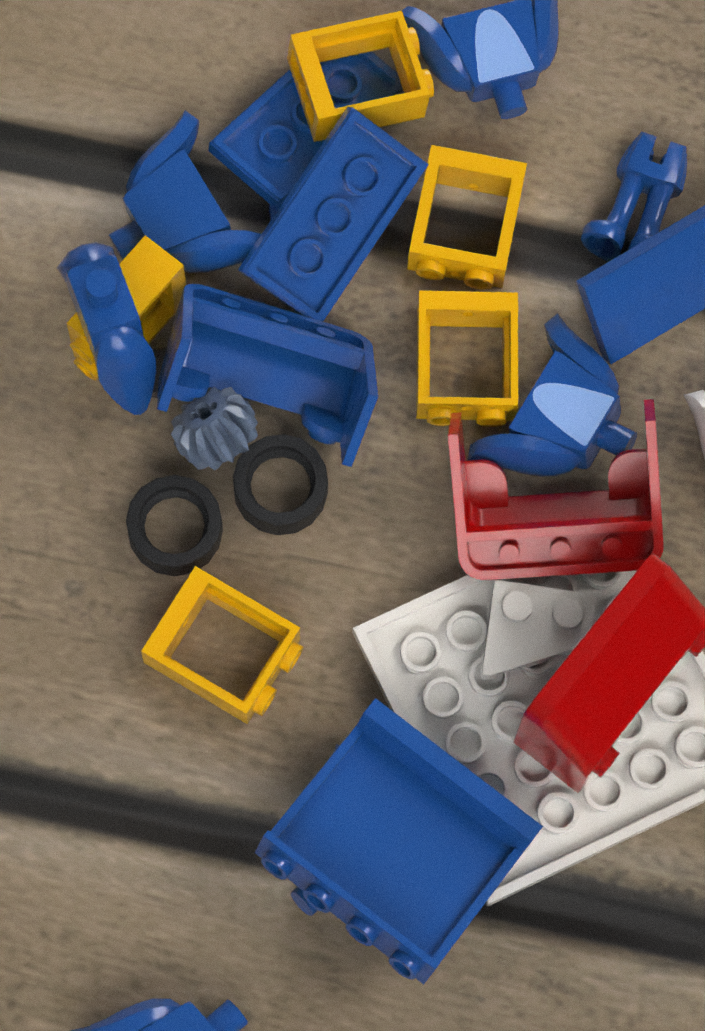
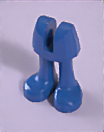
M643 131L639 133L629 145L617 166V177L621 184L610 214L606 220H592L583 228L581 241L590 252L606 261H611L621 254L626 230L641 193L648 194L637 232L631 240L628 250L660 232L661 223L670 199L678 197L683 191L687 172L686 146L671 141L667 153L663 155L658 164L652 162L653 148L657 136Z

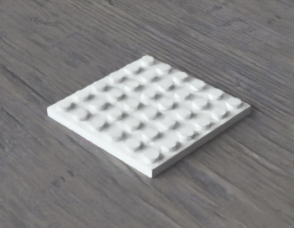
M637 571L497 580L596 594L593 626ZM466 575L354 627L352 631L389 708L543 826L486 901L487 907L705 802V654L703 651L697 657L688 652L683 659L679 660L619 736L613 748L619 751L620 754L601 778L593 772L578 794L513 743L523 714L570 654H560L548 658L546 662L528 668L523 666L498 674L497 678L491 680L481 679L494 580H478Z

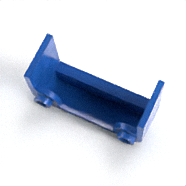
M188 284L184 287L159 375L157 409L167 412L172 397L180 401L190 402L194 398L204 397L209 387H216L220 391L224 388L232 387L243 398L300 414L302 424L308 429L309 436L324 444L339 442L342 465L352 467L378 399L372 343L366 337L352 330L209 286Z

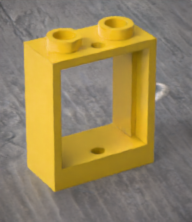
M402 10L290 35L287 61L314 142L327 138L347 107H353L378 127L425 117L429 98L434 96V84L430 71L427 68H421L418 59L420 54L419 39L414 27H407ZM389 48L404 93L335 108L320 62Z
M431 145L427 163L429 165L425 172L409 248L407 270L416 271L418 276L429 280H442L444 277L463 280L467 286L480 290H488L492 287L502 288L527 163ZM436 184L508 197L496 257L424 243Z
M145 235L119 265L137 309L143 335L149 344L176 314L186 281L184 265ZM76 312L67 322L71 341L70 347L75 357L73 362L82 373L96 381L98 379L96 362Z
M419 290L417 303L416 419H427V423L431 425L448 426L451 413L461 412L462 420H477V424L486 427L502 426L506 424V421H513L518 409V292ZM430 326L502 328V398L430 397Z
M195 566L144 645L141 654L143 662L248 724L254 713L263 716L277 693V689L273 688L272 684L281 670L289 673L293 669L304 647L298 644L300 641L299 626ZM207 600L279 641L243 701L171 658Z

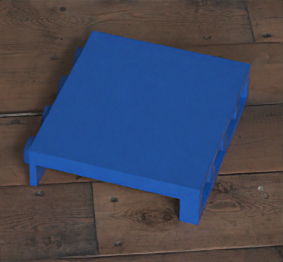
M375 698L364 711L355 728L271 831L268 830L263 835L255 854L261 858L262 865L269 873L281 880L289 879L303 890L305 899L314 908L323 913L330 911L346 924V930L355 940L365 946L373 945L389 957V963L396 972L407 979L413 980L416 978L424 985L543 826Z

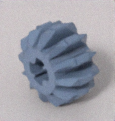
M216 387L211 388L204 397L195 398L190 404H183L181 406L182 413L175 416L171 421L174 428L171 436L175 441V447L181 456H185L188 462L192 463L198 470L205 469L208 466L216 470L223 462L230 461L233 463L234 457L239 453L248 452V443L258 437L255 428L258 421L254 416V410L249 402L245 401L241 394H237L232 387L224 388L221 391Z

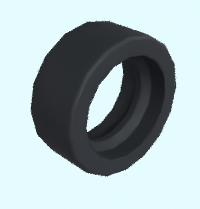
M285 434L265 436L249 445V451L243 453L238 458L233 474L235 502L244 519L259 531L274 535L293 534L310 526L323 511L328 495L326 465L318 451L303 439ZM284 457L295 460L304 467L309 475L310 490L308 497L301 506L289 512L277 513L266 510L257 503L252 494L251 481L254 472L262 463L269 459Z
M179 475L156 478L141 487L129 504L126 525L130 546L140 562L154 572L170 576L190 574L195 566L202 568L208 564L219 549L223 533L219 503L211 491L195 479ZM171 498L186 499L196 505L203 515L205 524L203 535L196 546L186 552L177 554L162 552L154 547L147 538L145 531L147 514L153 506L162 500Z

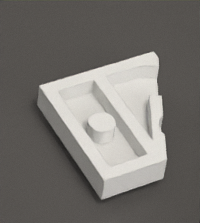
M494 580L481 679L491 680L497 678L498 674L523 666L528 668L546 662L548 658L560 654H571L592 627L596 594Z

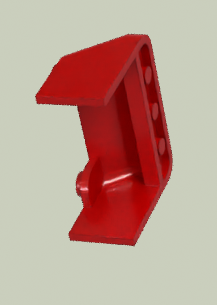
M654 399L644 400L647 448L626 450L616 455L608 468L609 490L509 496L507 477L499 465L489 460L465 461L462 413H451L448 444L458 559L463 571L470 577L478 580L637 571L652 553L661 558L664 542Z
M654 553L646 559L523 714L513 743L578 794L593 772L601 778L620 754L619 751L613 748L619 736L679 660L683 659L688 652L697 657L705 648V607L670 565Z

